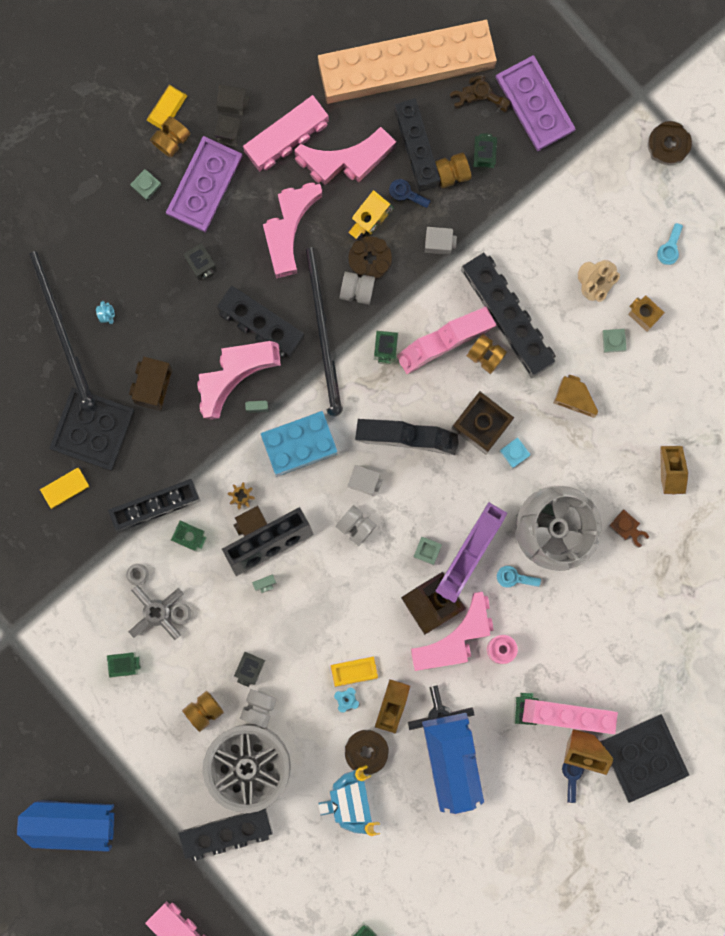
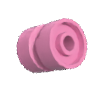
M507 635L496 636L487 645L489 659L497 664H507L513 661L518 652L515 640Z

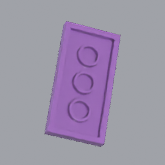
M534 55L496 75V80L510 101L513 110L537 151L575 132L576 129Z
M203 136L166 211V215L206 233L243 154Z

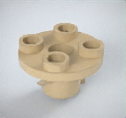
M602 260L596 264L585 262L578 270V280L582 284V295L590 301H603L609 290L620 278L616 265L609 260Z

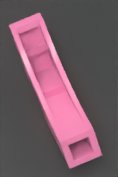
M380 127L363 142L343 150L321 151L300 144L295 149V160L302 168L306 166L311 171L310 175L317 183L322 182L326 185L343 168L345 169L344 173L349 179H355L359 183L396 147V141Z
M308 183L303 185L301 189L287 188L282 190V193L278 194L283 219L273 218L267 220L266 224H263L276 279L297 274L293 254L296 229L309 207L322 198L320 184Z
M484 307L448 322L438 331L418 338L396 356L406 374H409L442 354L482 334H486L497 325L488 308Z
M268 341L221 349L220 364L224 371L199 374L197 386L198 391L201 393L200 412L203 418L210 420L219 419L223 404L228 395L244 378L264 368L280 366L278 343Z
M483 592L473 594L465 618L450 635L434 644L411 649L414 671L468 662L467 658L471 657L469 644H465L464 640L490 636V631H493L492 619L487 618L486 609H490L488 596H484Z

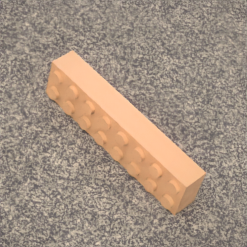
M483 20L318 55V65L327 104L495 69L496 56L488 22Z

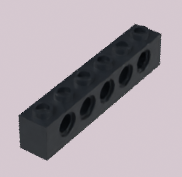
M483 252L461 267V271L484 307L488 308L497 327L532 379L554 365L556 355L550 346L546 347L543 343L544 337L538 328L534 329L531 325L532 319L526 310L522 311L518 305L520 300L514 292L511 293L507 288L508 282L503 274L499 275L495 270L496 264L490 255L487 257ZM484 273L489 274L492 281L485 283L480 279V275ZM496 291L501 292L504 299L496 301L493 299L492 293ZM508 309L514 311L515 318L507 319L504 316V311ZM524 328L527 331V336L519 337L516 334V329ZM536 346L539 349V354L536 356L530 355L528 347Z

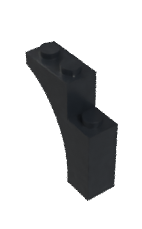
M358 419L355 440L365 444L405 447L454 456L459 445L457 433L437 426L413 425L404 421Z

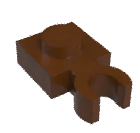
M624 509L609 525L623 540L630 536L633 545L637 548L642 546L637 541L639 535L645 539L649 538L645 531L636 529L640 523Z

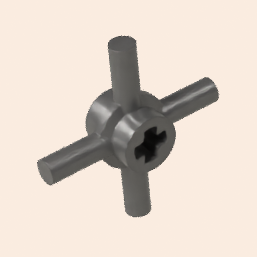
M138 585L135 586L131 591L144 605V618L128 631L130 635L135 638L150 624L152 626L161 625L174 640L178 639L181 634L168 618L170 615L169 607L184 595L181 589L178 587L162 601L158 599L151 600ZM153 608H161L162 611L159 612L161 614L159 618L156 616L152 618L151 614L153 612L151 610Z

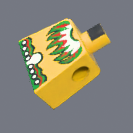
M373 190L352 217L356 224L348 233L357 240L366 231L372 234L394 208ZM371 215L370 222L365 223L364 218Z

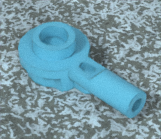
M674 224L669 241L660 246L657 251L658 260L664 265L674 264L679 257L676 244L683 228L681 224Z
M512 566L501 567L497 572V581L505 588H510L516 583L540 587L541 578L520 575Z

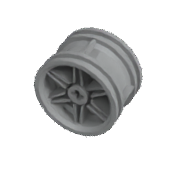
M252 724L235 726L221 733L207 749L203 761L204 783L210 795L226 809L240 813L257 812L269 807L280 797L290 777V756L283 741L268 728ZM256 743L262 746L260 752H256L253 749ZM232 745L239 746L240 750L238 753L231 751ZM269 762L274 765L272 771L266 770V764ZM242 764H252V766L250 767L253 769L252 773H242ZM222 765L229 767L228 773L224 774L220 771ZM257 783H262L264 786L261 792L255 789ZM239 784L241 791L235 793L232 789L233 785Z

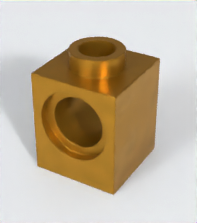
M645 295L642 299L637 297L629 306L632 310L628 315L648 332L665 312ZM640 308H647L650 311V316H642Z

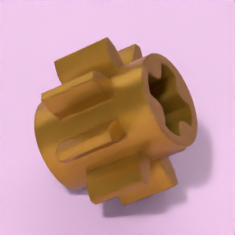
M244 482L238 488L233 484V493H227L233 497L230 505L237 503L238 510L241 509L242 505L250 508L249 500H255V497L249 494L253 488L246 489ZM244 491L247 498H243L242 502H239L238 497L235 496Z

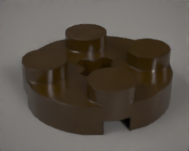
M665 121L653 129L648 138V150L654 161L663 165H676L686 158L692 147V138L690 133L683 128L682 124L675 121ZM671 138L675 146L667 148L664 142Z
M370 236L361 238L353 243L349 251V266L359 278L366 275L375 277V280H378L391 267V250L384 240ZM368 253L376 256L373 264H368V261L364 260Z
M360 730L354 733L345 745V759L352 770H357L367 765L368 768L364 769L363 773L371 775L380 771L387 762L389 754L388 744L381 734L373 730ZM363 746L373 749L370 758L360 755L363 752Z

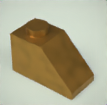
M574 375L564 376L553 404L595 418L598 414V409L585 383L580 382L581 379Z
M661 446V483L663 493L672 495L686 494L689 473L683 446Z
M389 679L375 728L396 734L406 705L410 685Z
M573 729L567 741L564 763L607 775L612 765L613 757L595 735Z

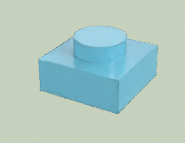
M518 437L500 450V453L512 469L531 455Z

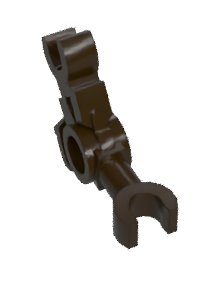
M484 75L472 77L469 81V84L472 86L462 88V92L453 91L450 93L451 99L454 97L461 99L454 104L455 109L461 108L465 102L470 104L478 100L486 101L487 99L505 113L510 107L509 100L499 97L492 92L490 85L485 82Z

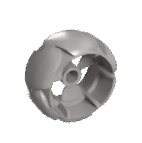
M548 486L538 492H534L523 503L516 519L518 526L516 537L522 552L537 566L545 569L566 571L578 567L594 554L599 545L598 537L602 531L600 514L592 500L588 499L583 492L572 487ZM547 504H552L555 517H543L539 523H536L541 510ZM569 507L575 508L579 514L581 529H578V532L568 530V524L563 519ZM551 537L562 538L569 552L565 551L560 555H553L541 547Z

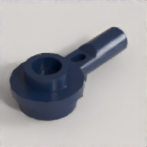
M397 179L390 185L389 193L393 199L398 201L409 199L428 208L431 200L412 192L407 181Z
M563 763L562 773L568 779L567 803H576L577 780L583 775L584 768Z

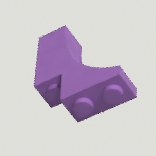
M490 502L487 503L437 587V593L455 603L503 523L507 512Z

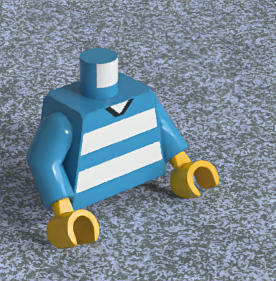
M365 765L357 770L344 773L333 784L332 790H330L331 800L318 802L320 815L334 813L335 823H339L341 828L357 834L376 836L380 835V833L374 831V825H380V823L372 822L364 782L371 778V775H364L363 770L368 768Z

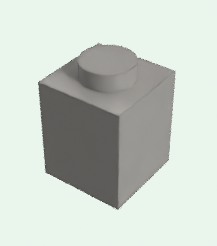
M427 227L425 253L450 255L451 250L456 249L457 236L453 235V229Z
M355 465L348 488L373 496L374 491L379 492L383 480L379 479L380 473Z

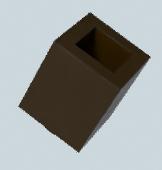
M257 505L235 517L237 523L233 524L239 536L242 534L246 536L267 525V522Z

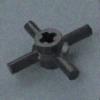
M438 685L431 686L429 688L434 708L430 710L428 717L409 721L408 727L409 731L423 728V721L437 718L440 712H442L443 716L467 713V716L471 717L475 716L473 707L452 712L450 708L442 705Z

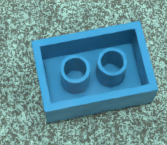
M323 411L260 433L276 477L338 455Z

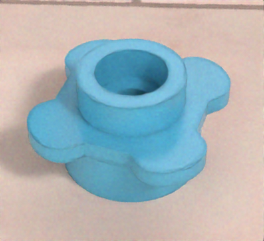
M102 301L100 306L96 307L98 319L101 323L109 322L112 324L115 317L112 305Z
M348 688L344 692L337 691L334 695L339 704L338 710L342 713L350 708L357 709L359 706V702L355 698L356 691L353 688Z

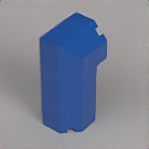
M467 713L423 721V730L440 812H445V809H449L451 814H458L476 809V803L480 802V805H482L484 798L473 736L470 728H468L470 723Z
M39 800L18 816L17 835L31 848L110 851L112 845L107 844L109 840H113L114 813H110V810L114 809V804Z

